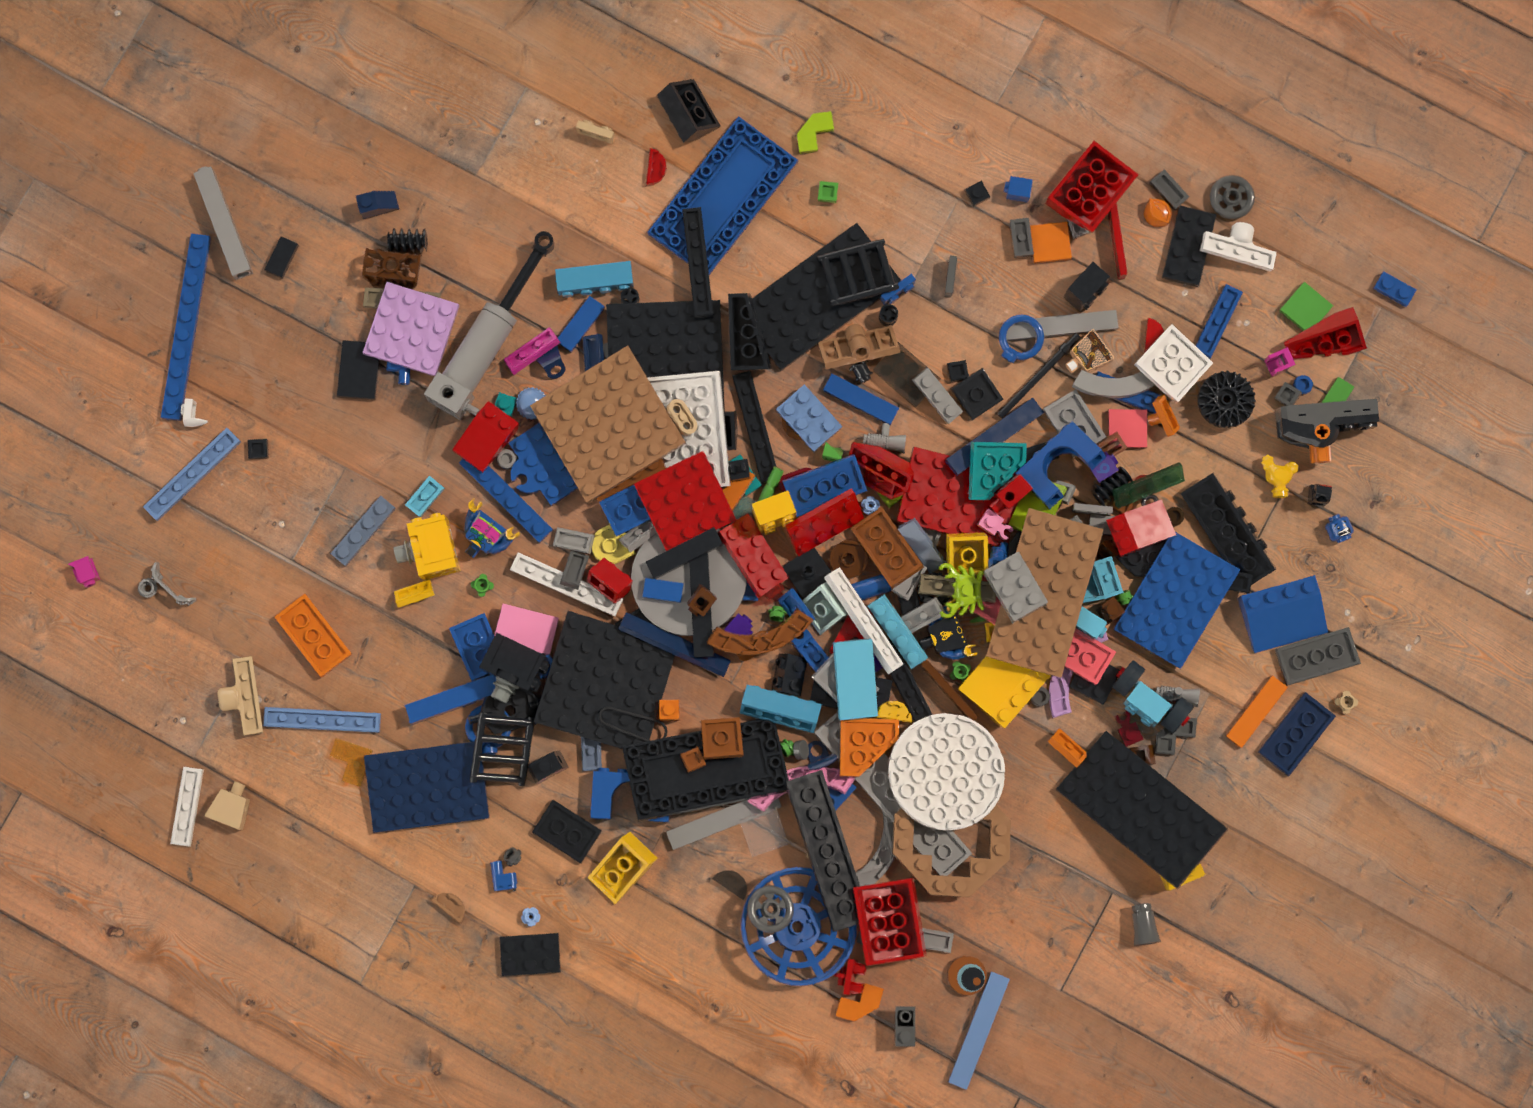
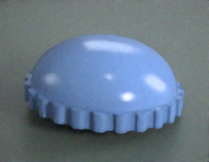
M528 387L524 389L516 398L517 411L526 419H536L537 417L530 405L546 395L540 389L538 390V388Z

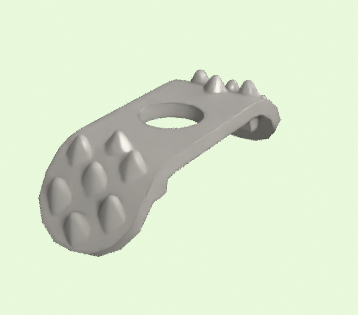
M159 562L154 563L151 569V579H154L155 583L158 582L174 597L176 603L180 605L188 604L189 606L197 601L196 598H185L182 595H176L162 581L164 577L160 573Z

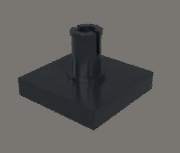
M815 548L797 556L783 566L790 581L803 599L820 585L827 582L824 577L831 573V570Z

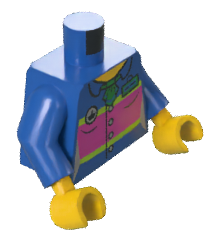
M473 498L468 503L469 510L465 518V538L471 542L465 552L472 558H475L480 550L487 555L506 550L513 539L517 538L520 533L518 532L514 535L512 533L514 527L506 530L483 511H478L482 506V502L475 506V498Z

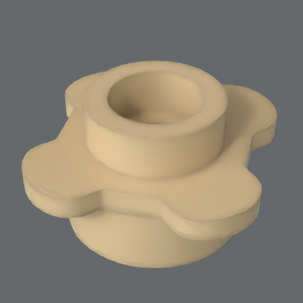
M1344 691L1340 698L1335 699V705L1340 706L1344 714H1348L1353 707L1358 705V700L1349 691Z

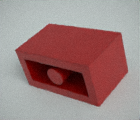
M606 558L600 560L589 570L586 580L614 604L630 592L633 583L629 575L623 573L614 563L609 562Z

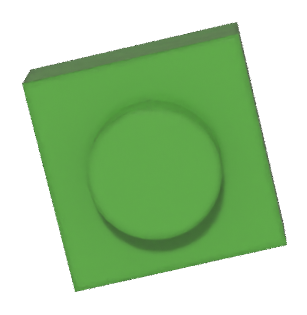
M820 181L818 201L836 203L838 183Z

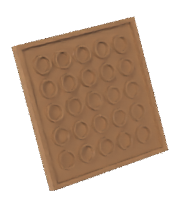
M629 346L624 347L530 405L586 503L592 502L686 444Z

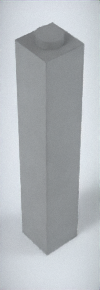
M207 166L199 168L198 172L193 174L232 276L235 280H239L254 274L215 171L212 167Z

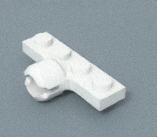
M1236 222L1232 226L1230 237L1206 231L1203 234L1200 249L1202 252L1270 272L1274 268L1277 253L1255 246L1252 242L1254 228L1252 225L1244 222Z

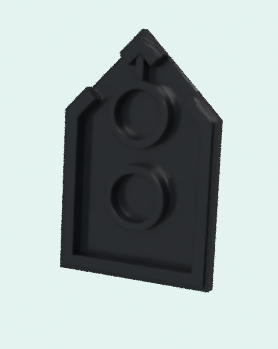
M1168 539L1123 557L1119 554L1116 558L1134 577H1145Z

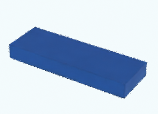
M589 296L559 335L558 339L561 342L559 344L572 353L603 312L605 306Z

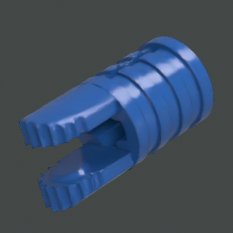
M1001 542L1000 547H992L988 561L989 568L1007 558L1009 551L1007 542Z

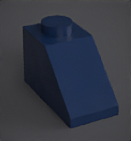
M371 191L356 195L359 212L363 219L400 210L395 191Z

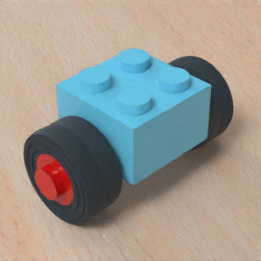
M1134 660L1131 661L1127 668L1122 667L1116 675L1118 679L1114 683L1113 689L1126 696L1132 687H1135L1123 703L1126 706V711L1132 715L1136 713L1141 717L1140 721L1148 727H1155L1165 713L1168 712L1161 722L1163 727L1167 728L1171 733H1175L1180 725L1184 727L1190 719L1188 715L1194 707L1190 702L1181 697L1172 707L1164 698L1141 681H1138L1145 672V668Z

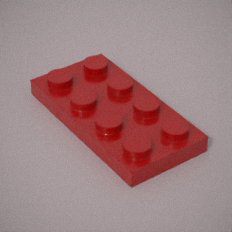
M849 489L790 522L785 527L796 554L800 556L859 523L864 517L855 492Z
M749 513L717 532L757 598L789 578Z

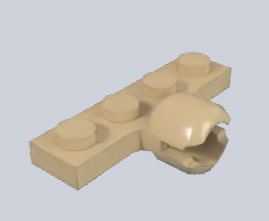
M252 656L233 659L236 683L233 687L220 688L218 690L219 707L222 711L239 710L243 736L263 733Z

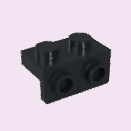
M779 653L775 662L776 669L772 679V690L801 696L807 665L806 660L800 656Z

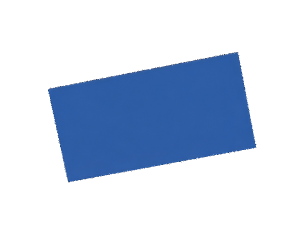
M738 116L652 225L647 234L688 264L682 209L701 207L708 272L710 275L795 167L798 159Z

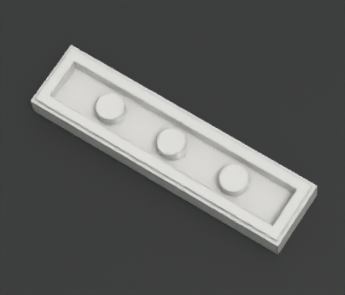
M183 767L170 844L191 847L203 769Z

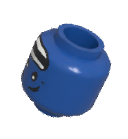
M1337 514L1328 518L1330 522L1325 525V529L1331 541H1337L1339 544L1352 538L1351 535L1354 529L1347 516L1340 517Z

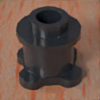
M868 360L856 363L849 368L850 371L854 372L857 378L855 379L856 382L864 383L871 379L870 376L873 372H870L866 364L869 362Z

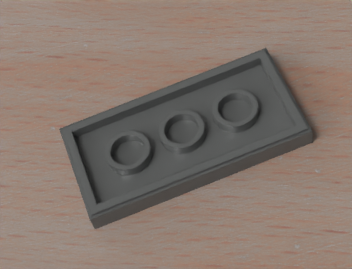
M1349 627L1275 649L1286 686L1361 664Z

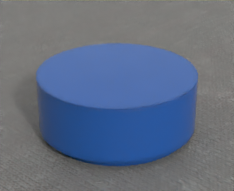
M1301 375L1294 380L1293 387L1302 392L1301 395H1306L1312 390L1313 382L1310 377Z

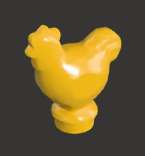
M1266 455L1262 457L1263 461L1261 464L1265 470V478L1269 484L1274 486V489L1271 490L1273 498H1287L1289 490L1286 488V485L1291 481L1293 474L1297 473L1298 464L1288 462L1284 466L1274 464L1272 456Z

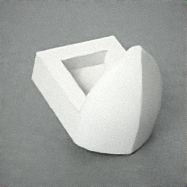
M185 398V404L181 406L185 427H196L208 423V420L195 418L197 402L193 399Z

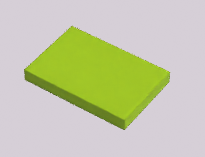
M1053 483L1064 496L1067 490L1066 486ZM1030 491L1019 501L1008 525L1022 532L1029 508L1055 515L1062 499L1049 509Z

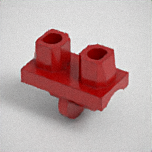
M848 959L847 971L846 966H842L840 973L833 975L834 977H839L838 985H844L843 994H863L864 983L855 982L856 974H866L867 966L865 964L859 963L858 960Z

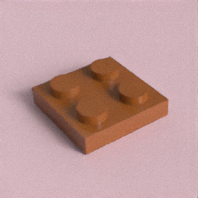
M740 717L701 720L704 760L743 757Z

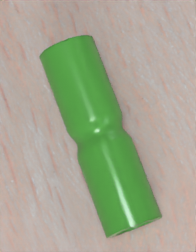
M773 467L758 501L773 496L775 488L784 473L782 469Z

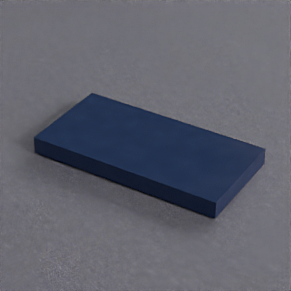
M1304 692L1262 745L1258 753L1285 775L1290 776L1336 715L1308 693Z

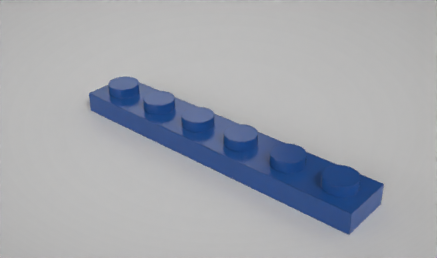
M464 459L459 462L539 543L553 531L490 466L482 473Z

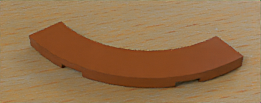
M796 608L793 614L779 626L769 631L752 635L732 633L717 626L706 643L728 653L742 655L763 654L779 649L800 636L811 624L813 618Z

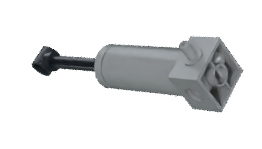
M541 231L535 236L531 255L500 305L486 302L442 374L437 372L424 393L428 402L460 421L467 411L475 416L480 411V409L471 405L475 399L472 393L517 322L509 312L510 308L541 258L546 257L555 247L553 237L549 232ZM544 239L550 241L547 246H541L540 242Z

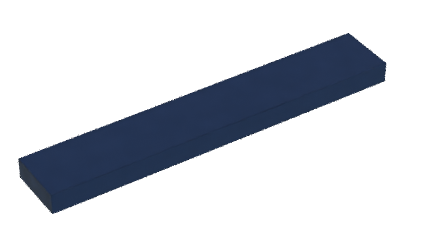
M1031 398L971 442H1005L1040 417L1044 411L1035 399ZM971 442L945 460L956 476L970 467Z
M627 612L618 628L722 677L725 676L731 660L714 653V657L694 658L692 642Z

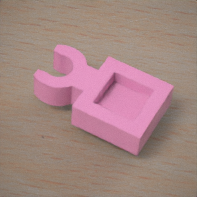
M990 509L985 511L977 526L992 536L997 532L1002 540L1008 539L1004 535L1005 529L1009 532L1014 530L1009 525H1002L1004 519Z

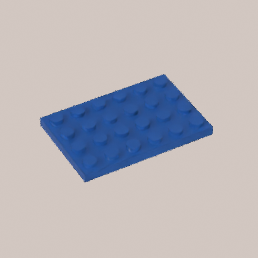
M1175 532L1176 536L1168 538L1114 630L1181 669L1240 569Z

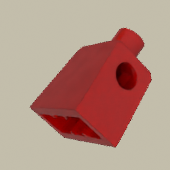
M1016 474L994 494L997 499L989 507L996 514L1004 507L1010 509L1033 488L1021 474ZM1009 492L1011 497L1009 500H1006L1005 494Z

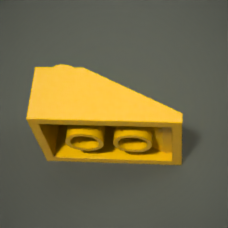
M628 832L619 839L587 878L614 904H617L658 858L631 832Z

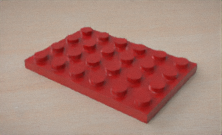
M913 447L909 463L911 464L914 477L910 491L901 497L896 522L906 523L915 518L924 529L944 534L985 533L988 536V545L1000 547V543L1004 541L1009 544L1011 532L1008 530H1004V535L1008 539L1002 540L997 532L992 536L977 526L987 509L993 511L989 505L997 498L993 496L990 500L969 499L970 467L956 476L945 462L950 457L949 455ZM1008 492L1005 494V499L1009 500L1011 496ZM1017 503L1012 508L1006 509L1004 507L997 513V515L1004 519L1002 525L1009 524Z

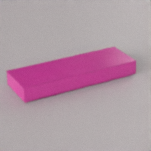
M549 327L503 360L513 375H515L561 342Z

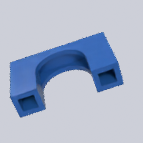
M1073 421L1065 425L1059 434L1051 438L1046 446L1037 451L1016 472V474L1022 475L1033 488L1031 491L1049 509L1064 497L1047 476L1049 464L1054 458L1062 454H1074L1092 470L1106 458L1102 449Z
M598 768V771H593L592 819H611L613 794L620 785L629 782L627 769H617V772H609L610 768ZM669 816L650 819L649 821L669 822Z

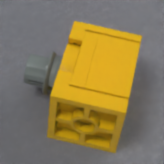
M441 513L429 515L430 518L424 520L421 517L410 520L411 523L406 524L410 540L408 542L404 540V545L394 547L397 563L408 561L409 564H412L415 561L418 576L423 581L461 572L449 520L445 515H441Z

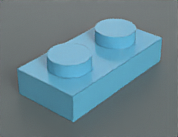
M429 476L405 506L417 516L422 517L445 488Z

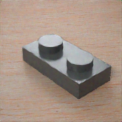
M1029 218L1010 220L1014 258L1033 256Z

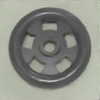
M1224 176L1218 179L1211 188V206L1218 215L1224 218L1238 219L1244 217L1254 205V190L1250 183L1240 176ZM1231 183L1239 184V188H1230ZM1221 187L1226 189L1223 196L1218 194ZM1241 193H1247V200H1241ZM1229 195H1233L1235 200H1230ZM1223 201L1228 207L1223 209L1219 203ZM1239 204L1241 210L1234 212L1232 207Z
M770 885L757 889L751 895L747 911L750 921L757 929L766 933H776L789 925L793 917L794 907L786 891L777 886ZM775 894L782 898L780 903L772 899ZM765 895L767 900L761 904L758 899ZM768 906L773 907L772 913L767 911ZM780 908L786 909L784 917L779 916ZM761 909L763 917L758 919L755 910ZM775 918V925H767V919Z

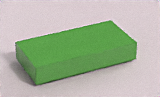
M1337 377L1321 403L1346 401L1354 386Z

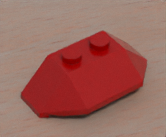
M856 442L851 444L848 456L855 455L866 486L891 500L910 491L914 474L909 462L880 446Z

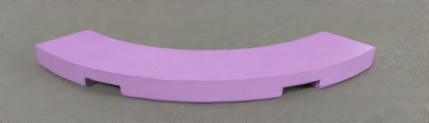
M1106 632L1102 638L1098 637L1096 640L1101 643L1108 641ZM1064 667L1061 678L1054 676L1050 678L1049 704L1052 718L1072 712L1069 702V684L1073 672Z

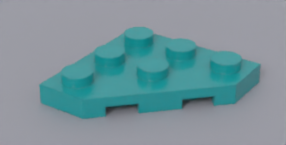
M971 442L969 499L990 500L994 493L1013 476L1012 474L1026 463L1027 443Z

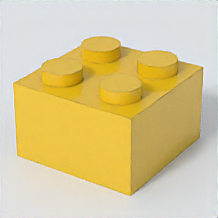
M985 533L946 534L947 563H950L959 574H962L958 569L960 565L966 569L968 575L969 567L973 568L975 575L981 570L985 571L988 569V536Z

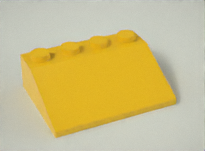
M985 656L958 687V690L999 727L1006 728L1051 675Z

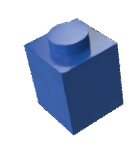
M1010 176L1009 182L1005 181L1004 193H1007L1006 199L1028 203L1033 180Z

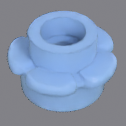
M868 496L861 502L862 511L867 515L872 514L878 510L880 502L875 497Z
M534 907L525 908L522 912L523 916H521L522 922L528 926H535L541 918L538 909Z

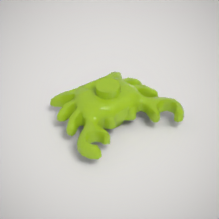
M950 563L941 564L939 570L945 567L949 569V573L944 578H955V582L952 583L954 588L952 598L956 600V603H945V606L950 608V612L945 614L943 611H940V615L944 618H951L959 607H963L959 612L961 616L967 611L969 605V612L973 614L976 602L978 607L984 610L985 608L981 600V580L984 571L981 570L975 578V572L972 567H969L968 575L966 569L961 565L958 566V569L962 574H959Z

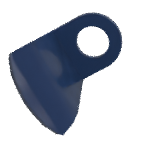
M557 345L536 359L544 368L549 378L556 379L565 373L566 368ZM555 366H560V367H561V370H560L559 373H557V374H552V373H551V369H552L553 367H555Z
M821 741L809 743V770L824 768L838 759L836 754L829 755L826 746ZM814 745H819L822 748L820 756L812 755L811 748Z

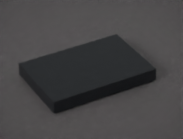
M342 340L337 397L376 400L380 359L363 354L366 342Z
M552 800L532 833L580 864L602 832V830L555 800Z

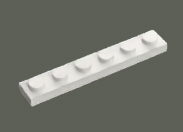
M519 552L510 569L517 574L616 617L623 602V599L614 604L592 585L582 580L578 590L560 585L563 575L562 571Z
M839 567L824 577L861 635L864 639H872L873 652L887 674L902 666L903 662L841 568Z

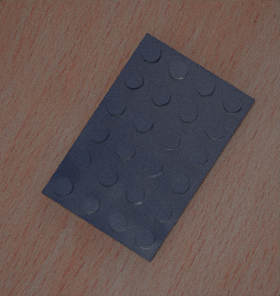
M475 741L364 755L373 833L490 818L486 782L477 780L476 783L470 782ZM480 761L479 773H484L483 761Z

